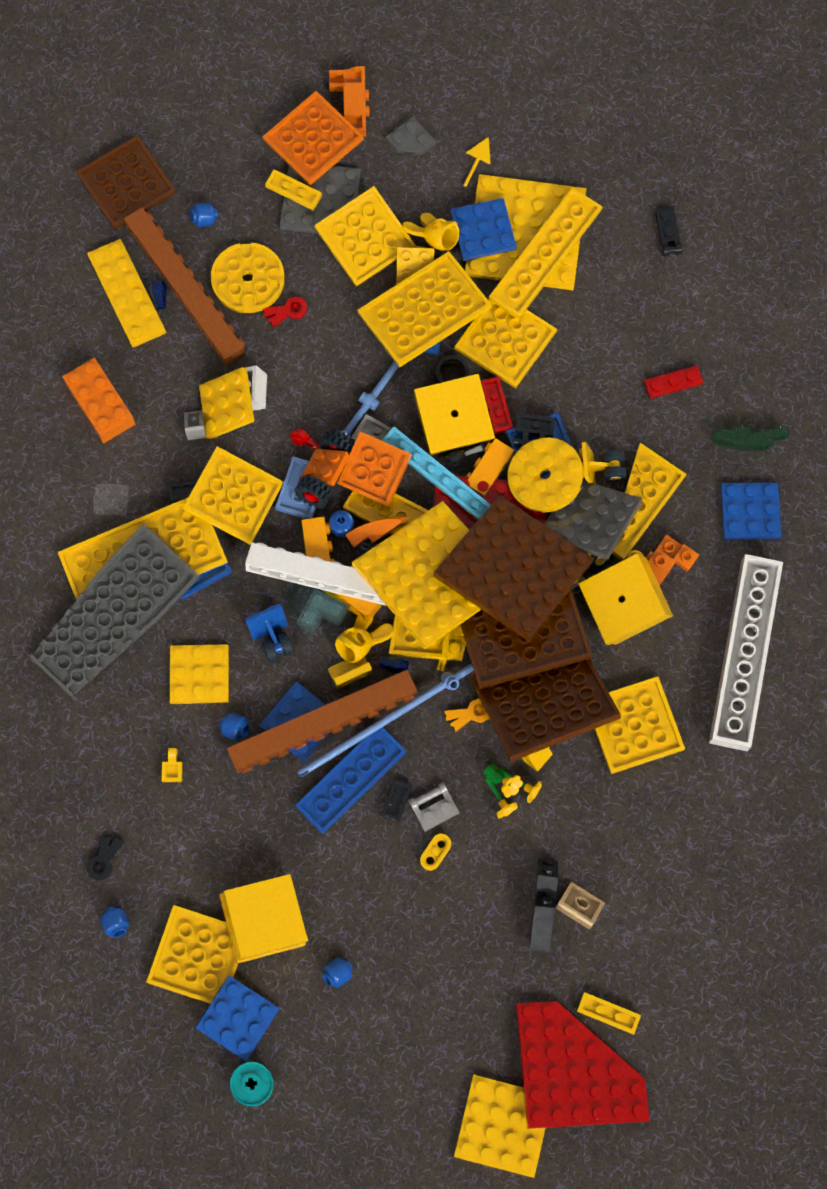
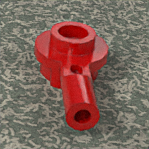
M295 429L290 434V438L295 445H307L313 450L316 448L320 449L321 447L302 429Z

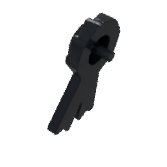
M480 443L466 450L456 449L450 451L443 456L444 463L454 461L455 464H458L459 459L483 451L486 444Z
M101 836L99 856L90 859L87 865L88 874L92 879L101 881L109 877L112 871L110 860L124 844L123 840H119L116 836L110 845L111 836L107 838Z

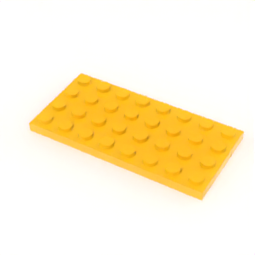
M188 498L58 552L76 599L89 586L88 584L107 561L143 524L198 575L226 564L228 561L213 525L183 510Z

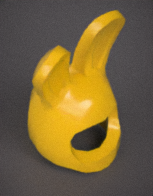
M423 213L420 216V222L425 228L419 227L412 222H404L402 225L404 231L425 238L430 246L439 251L451 250L458 242L459 228L455 221L436 219L430 213Z
M357 616L354 627L345 630L337 636L335 640L336 650L345 661L349 663L359 662L366 656L373 645L384 642L392 637L394 634L392 625L383 624L374 632L369 633L367 629L372 623L373 617L367 623Z

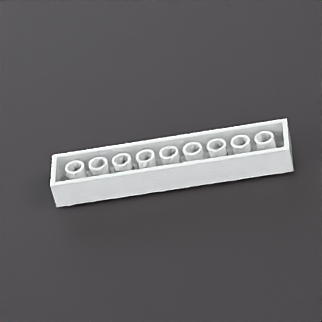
M747 554L741 560L711 727L710 744L742 751H748L751 748L783 566L781 561Z

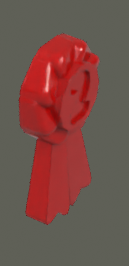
M293 297L287 300L285 306L264 308V318L271 317L268 319V322L275 328L287 317L296 320L304 317L307 312V304L304 299Z

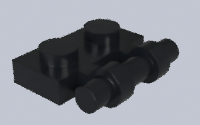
M518 413L515 433L523 434L522 438L515 437L514 445L523 447L525 444L533 441L528 439V435L539 436V438H553L555 418Z

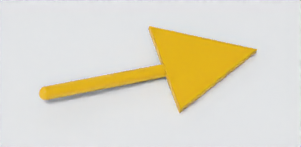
M489 137L466 152V154L475 157L476 160L464 182V187L468 185L479 160L490 164Z

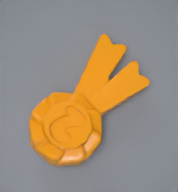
M479 698L470 702L468 709L444 711L447 715L446 721L457 719L450 724L455 728V732L471 720L482 723L489 719Z

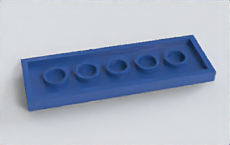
M382 727L364 738L295 807L323 835L407 751Z

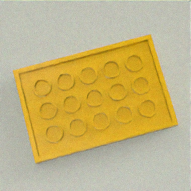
M448 251L357 311L400 368L491 309L492 305Z

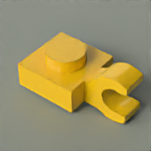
M168 748V762H162V782H182L183 763L177 762L178 750L176 748Z

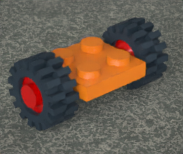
M334 429L326 431L319 444L321 446L320 449H315L295 488V495L299 496L298 499L304 500L303 503H309L311 507L314 505L315 508L325 507L332 494L330 486L335 485L355 444V440L350 439V435H345V432L341 433L338 429L336 431Z

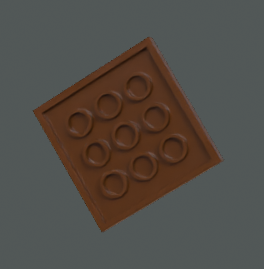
M138 135L76 171L77 176L114 230L125 224V217L141 207L146 212L177 194L175 188Z

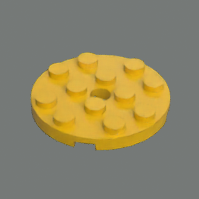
M239 243L227 248L217 257L211 270V284L217 299L227 308L240 313H255L271 306L281 295L285 282L283 265L278 256L266 246L257 243L242 245ZM244 275H252V281H243Z
M539 438L525 444L516 452L508 469V484L516 500L527 509L542 511V513L557 511L570 504L578 495L584 478V468L578 453L568 443L556 438ZM542 471H550V477L542 479Z

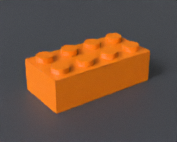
M95 358L62 376L69 391L103 444L136 425L133 416Z

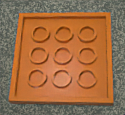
M317 91L262 136L263 140L310 186L364 140L363 135Z

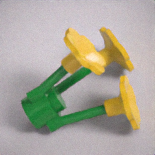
M495 763L488 765L483 773L487 777L485 782L491 787L501 807V810L496 813L498 819L510 815L518 806L516 802L508 804L505 799H502L493 784L494 782L497 784L502 780L504 785L501 791L506 798L516 795L519 788L523 787V790L529 793L527 797L528 803L535 799L542 787L541 781H538L535 786L523 783L520 780V776H512Z

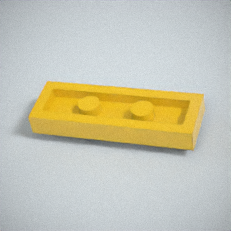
M273 170L265 183L266 188L313 211L322 197V192L276 170Z
M585 992L576 1011L634 1035L641 1017L637 1013Z

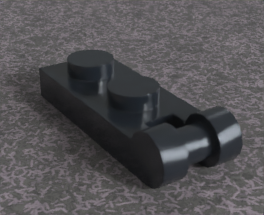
M674 207L657 208L655 214L663 256H669L672 253L676 255L682 254V245L680 243Z

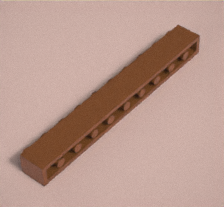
M141 207L125 217V225L225 365L228 366L245 355L244 342L240 337L236 338L232 325L230 323L226 324L221 310H216L213 306L215 303L211 296L205 295L203 292L204 287L200 281L196 282L193 278L192 270L184 266L182 256L179 253L176 254L171 241L163 237L164 232L159 225L155 226L151 213L149 211L145 212Z
M405 670L228 747L227 750L237 773H247L253 769V766L260 764V766L265 765L275 756H278V758L289 754L291 749L296 748V750L304 748L307 746V742L312 740L314 742L320 741L330 732L335 734L342 731L346 725L354 726L360 723L362 718L367 716L368 718L375 717L379 714L378 711L385 708L386 710H391L401 701H404V703L409 702L417 695V689L408 670Z

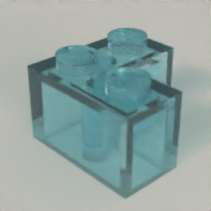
M314 589L296 622L297 627L314 636L323 619L341 627L349 612V605Z

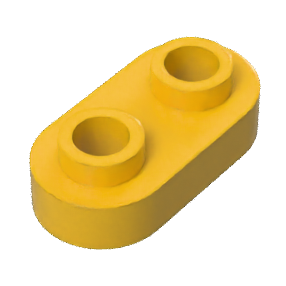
M437 834L434 836L421 855L420 863L425 870L433 871L437 869L450 850L451 840L447 835ZM439 841L445 843L443 848L438 847L437 843ZM427 858H433L434 863L428 864L426 862Z

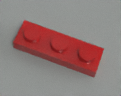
M698 366L644 380L649 399L703 384Z
M499 377L482 380L481 385L494 434L512 429L513 425Z

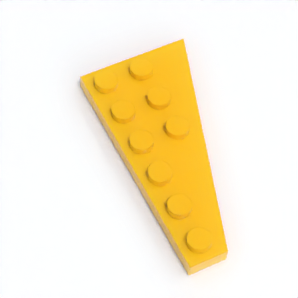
M642 443L639 444L625 490L626 494L641 498L642 504L612 552L621 561L626 558L687 475Z

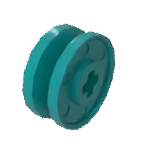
M247 1062L240 1065L233 1072L230 1079V1089L233 1097L239 1103L246 1106H258L265 1103L270 1098L274 1087L271 1072L264 1065L257 1062ZM249 1079L257 1082L254 1090L247 1087V1083H250Z

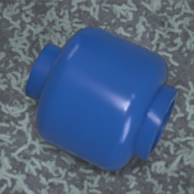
M209 202L196 203L190 209V220L197 227L212 226L215 219L218 218L217 209Z
M339 510L330 516L329 527L332 534L341 538L346 537V534L353 530L354 521L350 513Z
M229 713L222 717L219 723L222 735L236 741L245 738L250 729L247 719L235 713Z
M109 907L104 910L100 917V922L106 935L118 938L127 932L129 921L122 908Z
M337 957L324 966L322 977L328 986L339 988L351 980V970L353 967L347 959L343 960Z

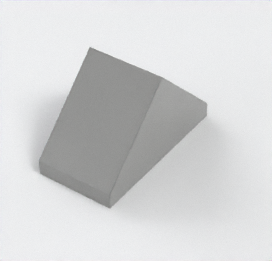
M203 411L185 412L184 426L187 439L206 438Z

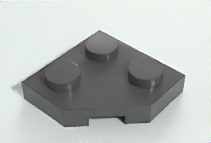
M411 117L385 137L386 142L397 153L411 152L423 155L436 145V141L414 117Z

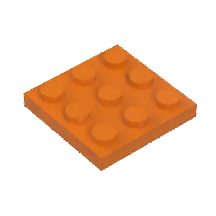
M360 431L337 484L386 506H390L412 454Z

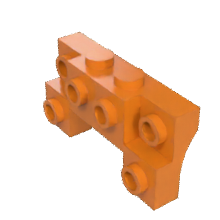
M356 66L345 70H329L330 92H344V118L363 136H366V117H369V106H366L365 101L369 100V89H365V66Z
M666 535L654 553L650 551L646 558L660 586L674 564L688 572L699 554L685 544L681 545Z

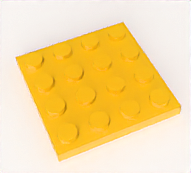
M375 186L314 226L356 287L397 260L398 246H416Z
M488 300L492 308L474 319L454 349L516 389L556 334L557 329L527 309L518 320Z
M217 446L188 497L183 510L251 545L284 482Z
M659 677L609 692L621 714V718L595 728V732L610 774L685 750Z
M173 905L146 983L210 1004L227 976L229 975L234 978L238 967L226 922Z
M473 1075L454 1157L535 1177L545 1128L527 1129L523 1087Z

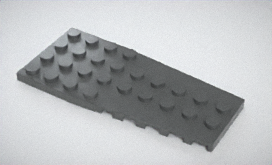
M143 524L100 569L88 584L89 586L78 596L76 602L65 612L63 618L52 628L50 634L46 639H43L37 650L30 655V658L70 696H74L159 621L200 576Z

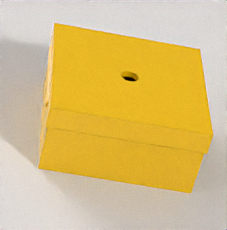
M479 374L414 389V398L430 456L488 442L495 438Z
M638 553L579 583L606 645H616L673 616L647 558Z
M290 874L226 890L219 895L237 964L306 945L308 938Z

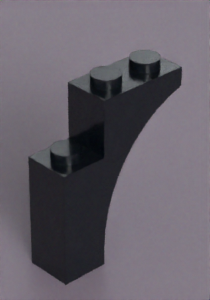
M538 858L529 950L550 952L558 885V861L552 858Z

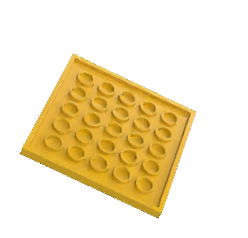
M479 174L475 204L504 198L517 248L514 251L467 260L465 272L468 276L501 281L571 190L572 186ZM573 187L586 196L587 188ZM580 239L544 287L574 290Z
M443 501L352 562L355 570L424 649L481 610L433 577L434 571L469 531Z

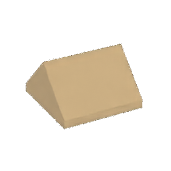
M571 882L556 905V909L590 929L605 902Z

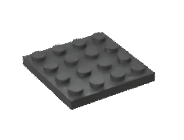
M289 166L287 176L322 192V197L314 211L284 197L280 229L318 234L314 228L317 223L358 197L361 169L333 166L310 186Z
M582 480L581 489L575 499L562 509L553 511L544 525L586 553L608 560L640 508L642 499L594 483L589 484L587 481Z

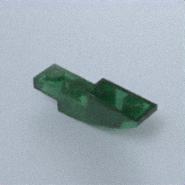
M740 425L732 430L719 429L715 431L711 441L719 446L734 450L764 451L771 450L775 441L786 440L790 435L789 426H775L771 430L764 431V429H758L752 433L750 426L744 427V425Z

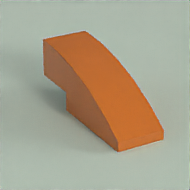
M406 516L382 518L352 530L346 534V537L353 547L361 545L363 541L368 539L375 543L408 519Z

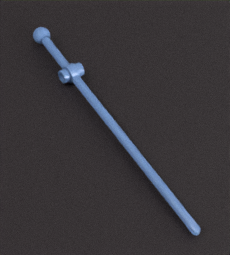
M395 361L370 394L363 392L358 400L362 403V406L346 428L340 431L341 433L345 432V435H350L367 410H376L380 404L376 399L399 367Z
M472 663L455 674L444 672L441 675L440 683L301 768L297 772L298 776H305L443 689L456 690L459 687L458 680L474 671Z

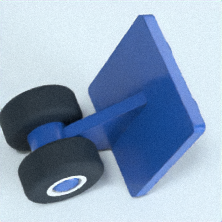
M281 604L272 605L266 610L254 613L245 619L253 640L270 634L273 644L270 639L262 642V647L270 663L278 661L277 654L284 652L286 656L294 654L295 651L287 633L279 634V641H277L274 634L275 631L288 626Z

